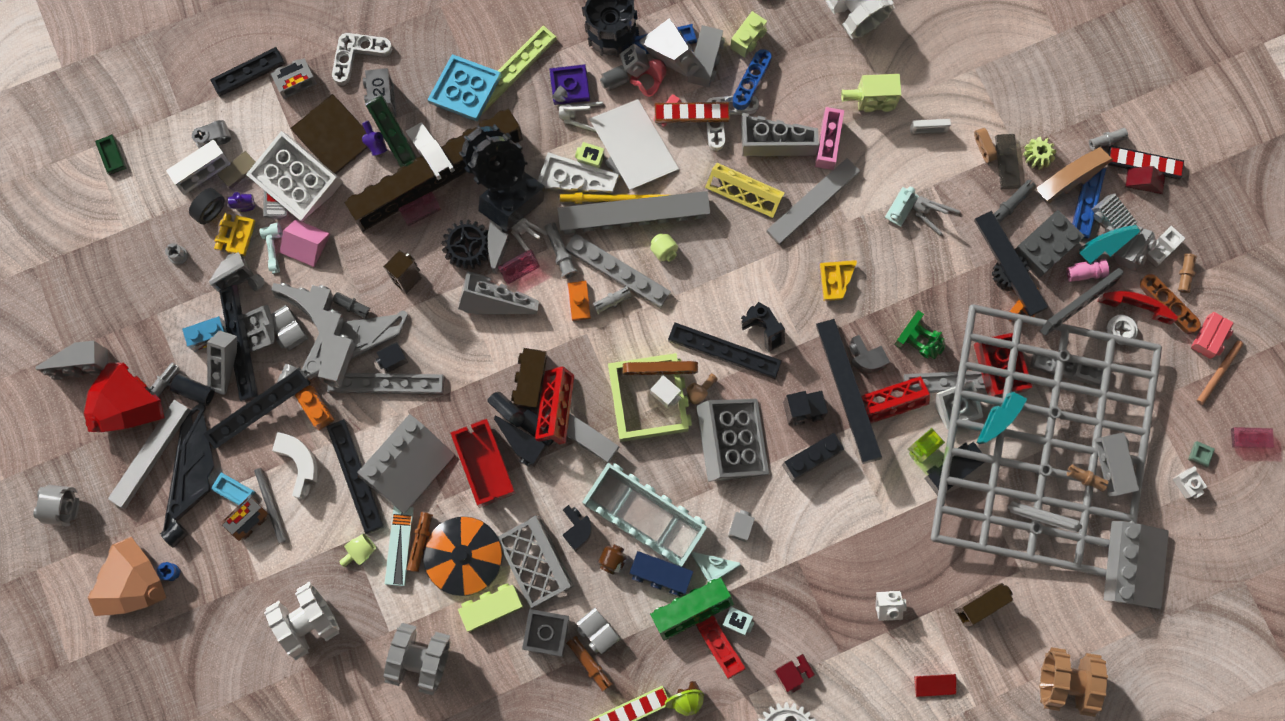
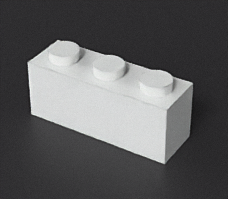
M212 140L166 171L174 184L185 195L231 163L217 143Z

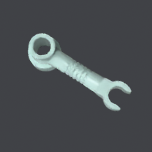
M274 223L270 224L269 227L260 228L261 238L266 239L269 257L268 268L269 272L272 271V274L280 272L274 240L282 237L280 224Z

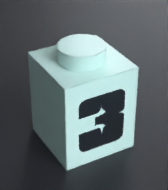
M730 607L722 626L744 636L746 632L750 633L754 622L751 620L753 616Z

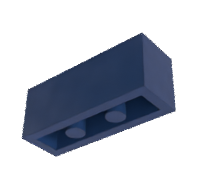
M637 551L629 575L633 576L632 580L640 583H643L644 580L651 583V587L662 590V587L670 590V594L680 597L681 594H686L693 571Z

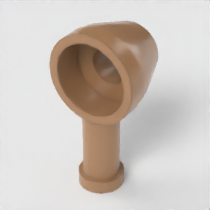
M711 373L702 385L694 382L687 387L686 391L692 404H698L707 397V390L718 380L714 374Z

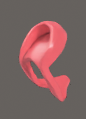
M658 59L650 60L648 62L650 68L640 75L649 74L653 77L654 85L651 88L645 90L642 83L637 81L640 76L636 78L632 75L630 78V83L634 86H639L640 91L647 97L654 95L658 91L666 75L665 64Z

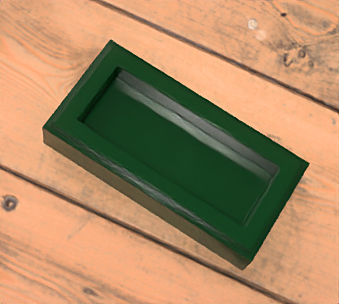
M113 134L95 141L108 175L127 169Z

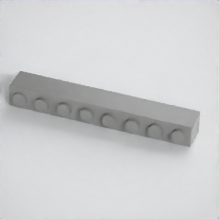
M708 191L558 208L560 231L564 230L565 234L576 233L575 229L583 228V232L594 231V227L602 226V230L613 229V225L620 224L622 228L631 227V223L639 222L640 226L649 225L652 220H658V223H667L670 218H676V221L688 220L687 216H695V219L706 218V214H710Z

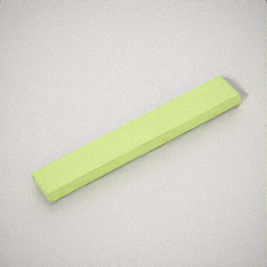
M542 26L498 70L501 72L502 77L482 114L557 40V37L545 26Z

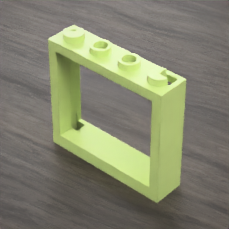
M677 353L608 363L620 442L689 431V426H692L690 414H686V407H689L687 395H683V388H686L685 379L680 377V374L674 375L675 386L681 390L679 395L681 399L678 404L682 424L626 432L617 370L623 369V363L681 361V358L677 359Z

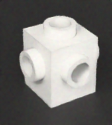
M876 592L875 608L878 620H903V611H906L907 606L906 600L902 599L901 592Z

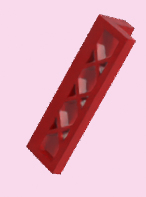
M564 366L547 370L544 373L535 440L538 442L552 439L559 445L566 443L574 374ZM556 375V378L550 384L551 376ZM554 391L553 396L548 401V395ZM551 407V413L545 418L546 412ZM549 425L548 433L543 434V430Z
M921 376L861 395L863 403L868 404L865 409L870 423L929 405L930 393ZM918 383L922 389L917 392L909 390L912 385ZM894 391L903 392L901 397L891 396ZM878 396L886 398L880 404L873 402L874 398Z

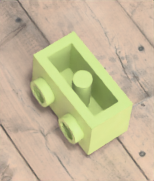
M752 11L731 38L730 49L745 58L749 52L755 49L759 38L762 39L766 34L767 20Z

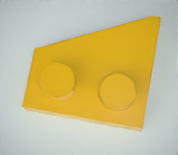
M857 260L820 263L823 301L843 299Z

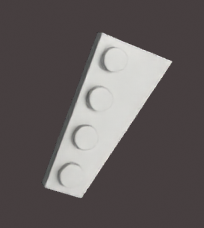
M548 152L538 181L545 186V189L613 194L619 174Z

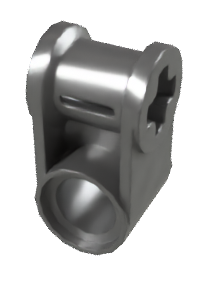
M224 120L214 121L211 124L196 128L192 132V139L196 142L199 149L204 146L203 143L207 144L212 140L217 145L226 144L231 140Z

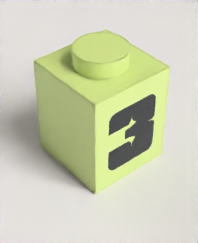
M585 142L582 143L581 148H577L575 154L578 162L597 168L601 167L605 156L604 148Z

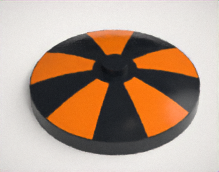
M455 517L438 525L428 537L423 553L424 567L430 580L442 591L456 596L474 595L489 587L498 576L503 560L501 544L496 533L486 523L472 517Z

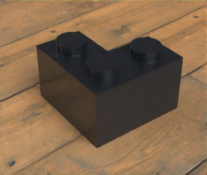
M806 391L788 394L783 401L788 424L793 423L794 426L805 424L806 420L811 419L813 422L821 421L828 414L823 391L806 394Z

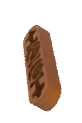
M1148 274L1141 279L1140 288L1147 296L1158 300L1171 310L1173 306L1181 309V315L1178 316L1177 321L1174 323L1183 332L1192 334L1200 328L1201 323L1198 317L1157 276ZM1151 280L1153 282L1152 286L1148 287L1146 285L1147 281ZM1157 287L1160 288L1158 291H1156L1155 293H1153V291H1154ZM1159 293H1165L1168 300L1166 302L1161 301L1158 297ZM1185 315H1187V317L1184 318V320H1182V321L1180 320L1182 317H1184ZM1192 321L1194 324L1191 328H1189L1187 326L1189 324L1188 322Z
M696 361L628 362L622 364L623 375L698 373V362Z

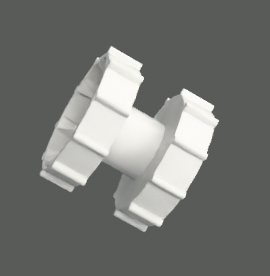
M825 0L833 14L845 12L847 9L850 10L851 13L842 25L851 39L863 37L873 29H876L885 19L889 18V15L895 9L892 0Z
M310 582L298 588L297 593H295L301 606L297 610L290 613L286 606L277 601L266 608V612H264L269 627L272 629L278 642L287 652L288 656L290 655L295 661L309 653L305 634L315 629L319 636L328 641L338 635V630H340L335 616L332 614L326 601Z

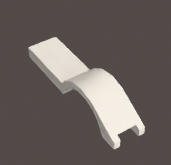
M422 122L406 131L408 137L421 156H424L438 180L441 179L439 172L449 168L451 172L455 171L437 141L432 138Z

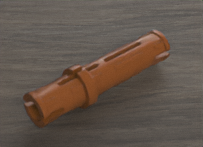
M425 512L420 513L418 527L414 531L416 533L406 568V570L418 573L427 536H430L429 528L433 514Z
M577 636L573 637L572 640L570 639L566 644L588 671V676L594 679L602 692L605 691L612 683L603 673L601 665H597Z

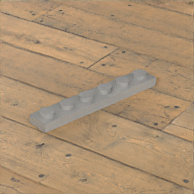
M576 233L565 247L566 251L624 287L627 286L629 290L660 309L671 293L670 290Z

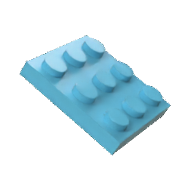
M452 54L433 88L428 102L478 122L502 74L499 71Z

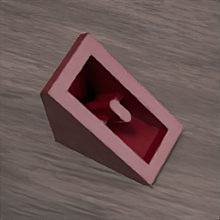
M1154 166L1130 168L1127 170L1125 187L1163 194L1165 175Z

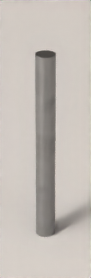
M262 468L255 469L254 472L278 542L283 543L286 541Z

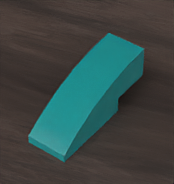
M1137 225L1111 230L1089 241L1079 249V252L1090 264L1104 252L1111 257L1140 232V228Z
M1015 392L1006 394L1001 407L996 406L991 409L976 443H987L1003 432L1020 413L1027 398Z

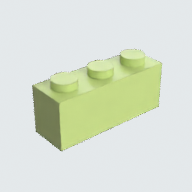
M509 583L498 587L499 591L493 594L489 591L480 595V600L475 602L469 600L462 603V608L458 609L467 632L476 630L524 608L515 586H509Z

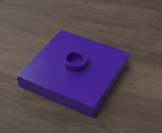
M586 64L549 68L552 95L559 86H562L568 93V97H564V102H558L553 99L554 105L590 101Z

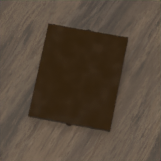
M331 94L290 128L313 155L334 174H337L368 148L362 142V137L366 134L364 127L334 94Z

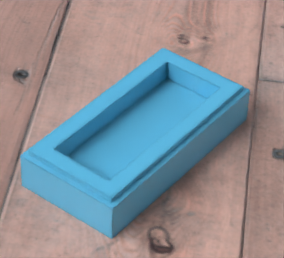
M222 472L211 490L237 505L241 504L250 494L252 496L255 494V491Z

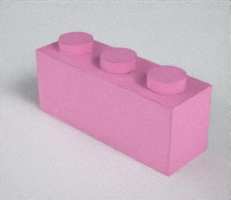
M825 108L815 167L834 169L844 110Z

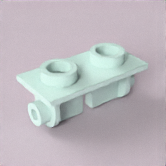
M902 187L885 218L901 227L919 197L915 194L916 190L913 187L908 189Z

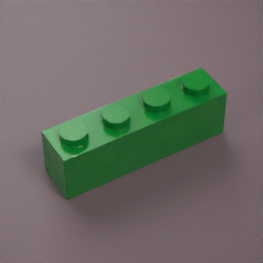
M720 577L710 580L707 585L701 588L691 590L689 594L674 599L664 607L656 608L650 615L663 641L733 606L734 602Z

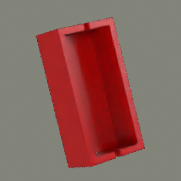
M487 419L471 424V428L474 431L470 433L467 426L450 432L479 508L496 502L495 498L497 497L499 500L516 494Z

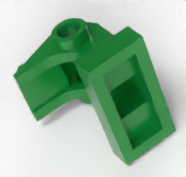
M918 310L894 345L901 348L906 341L919 350L923 357L936 359L938 354L941 355L945 349L944 336L942 332L934 330L932 333L925 329L919 322L924 313ZM919 334L929 339L926 346L916 340Z

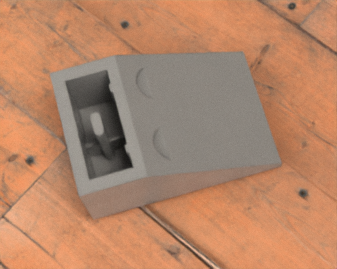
M96 341L75 342L36 366V370L54 380L63 379V376L78 378L82 377V374L100 375L108 363V349Z

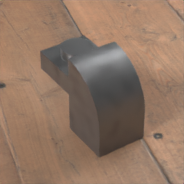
M860 335L851 339L850 350L853 355L856 354L857 356L852 360L855 368L865 373H873L889 365L890 361L882 345L867 351Z

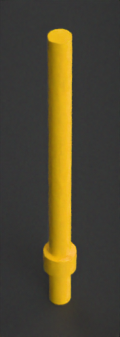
M575 192V194H560V202L583 204V202H613L667 195L583 194L582 192Z

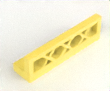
M716 163L713 167L705 188L772 218L785 193L719 163ZM713 178L721 179L723 186L716 187L711 185ZM734 185L738 187L740 193L734 195L728 187ZM746 194H754L757 198V201H748L746 198ZM768 200L775 203L772 211L766 209L762 202Z

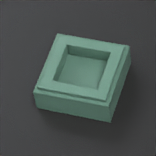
M1196 441L1193 444L1188 460L1208 467L1215 449Z

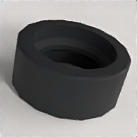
M213 188L205 189L191 203L189 215L199 224H208L223 209L225 198Z

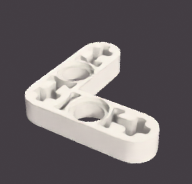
M352 33L342 34L338 40L332 71L335 83L344 86L349 82L355 53L382 57L388 56L392 52L390 41L383 37ZM350 39L351 43H348L347 51L344 42H347V40ZM369 41L370 46L368 48H361L362 42ZM383 44H386L387 47H385L384 50H381L380 47H383ZM344 55L349 57V61L346 63L339 61ZM341 68H343V74L345 77L339 79L338 76L341 75Z
M733 96L713 97L708 99L707 102H733ZM744 96L738 102L744 101ZM753 96L751 100L752 104H754L753 108L748 106L745 110L729 109V115L755 113L759 106L757 97ZM706 122L708 145L710 149L719 151L725 144L724 122H720V127L713 128L710 126V122ZM716 133H718L719 145H715V142H713Z

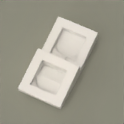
M1170 226L1156 240L1157 243L1154 250L1149 251L1146 255L1147 259L1155 267L1159 266L1179 246L1185 237Z

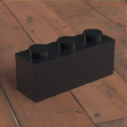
M832 433L784 461L782 466L791 481H794L840 454L844 447L835 433Z
M974 441L969 445L965 442L958 447L959 449L982 453ZM952 456L949 477L963 479L985 462ZM943 464L940 467L934 465L926 471L928 476L924 478L937 496ZM948 484L947 490H949V489H950L951 487H953L954 485H949V484Z

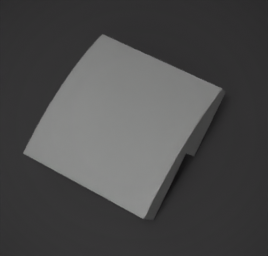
M268 305L243 314L250 353L274 343V325Z

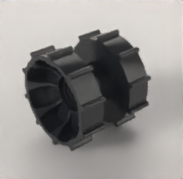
M587 0L585 7H582V14L586 20L584 26L585 32L588 33V45L600 52L601 56L606 54L619 57V54L634 44L636 36H639V27H636L638 14L637 10L634 9V0Z
M495 124L493 127H480L478 125L477 129L471 132L468 137L464 136L465 142L462 152H459L466 165L464 169L469 174H474L475 177L473 179L478 185L482 184L493 193L494 191L501 190L510 191V187L514 186L519 180H523L522 175L528 162L521 151L523 147L519 143L515 144L512 141L513 137L509 133L505 134ZM497 155L494 161H490L492 156Z

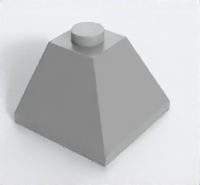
M237 252L228 255L221 262L209 283L219 292V290L231 285L243 283L254 274L244 257Z

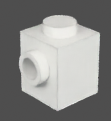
M664 375L650 389V394L667 408L670 405L675 406L681 399L679 396L681 390Z

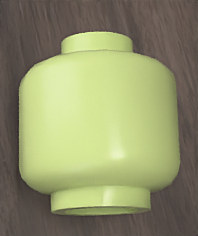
M658 234L652 239L650 250L659 261L670 262L677 256L678 245L669 234Z

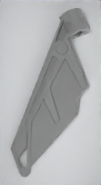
M400 311L397 315L344 321L340 335L350 337L355 345L351 359L400 335L408 317L407 312ZM400 317L402 318L400 325L391 327ZM320 334L302 368L303 373L309 380L318 376L322 363ZM285 364L277 382L292 373L297 367Z

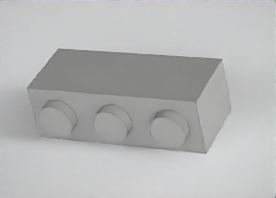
M702 25L694 53L703 67L688 77L689 83L709 87L710 82H714L717 72L714 70V67L719 65L721 54H718L720 48L723 49L725 43L723 30Z
M1125 433L1095 438L1094 441L1103 477L1108 480V485H1106L1108 496H1118L1139 491V480L1134 472V461L1129 453V441Z

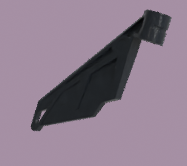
M202 404L196 405L190 411L180 427L164 527L160 533L164 541L172 548L189 535L178 520L211 491L209 476L215 465L210 442L204 435L207 431L204 417L206 406ZM199 410L200 412L193 423L192 415Z

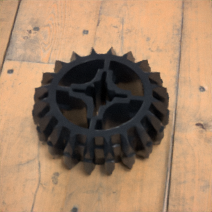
M469 219L466 224L463 223V220H460L459 226L453 223L454 229H447L449 234L443 235L445 240L441 243L444 246L442 249L443 253H447L445 255L446 260L450 259L451 265L456 263L458 269L463 265L464 270H467L468 265H470L474 270V264L476 263L481 267V260L487 262L485 255L489 256V230H484L483 224L478 226L477 221L471 225ZM467 232L475 233L480 238L470 237ZM461 234V239L453 244L454 240ZM465 238H467V241L469 242V245H470V246H469V252H468V250H467V247H465V243H466ZM482 245L479 252L473 256L474 250ZM454 252H464L467 254V257H460Z

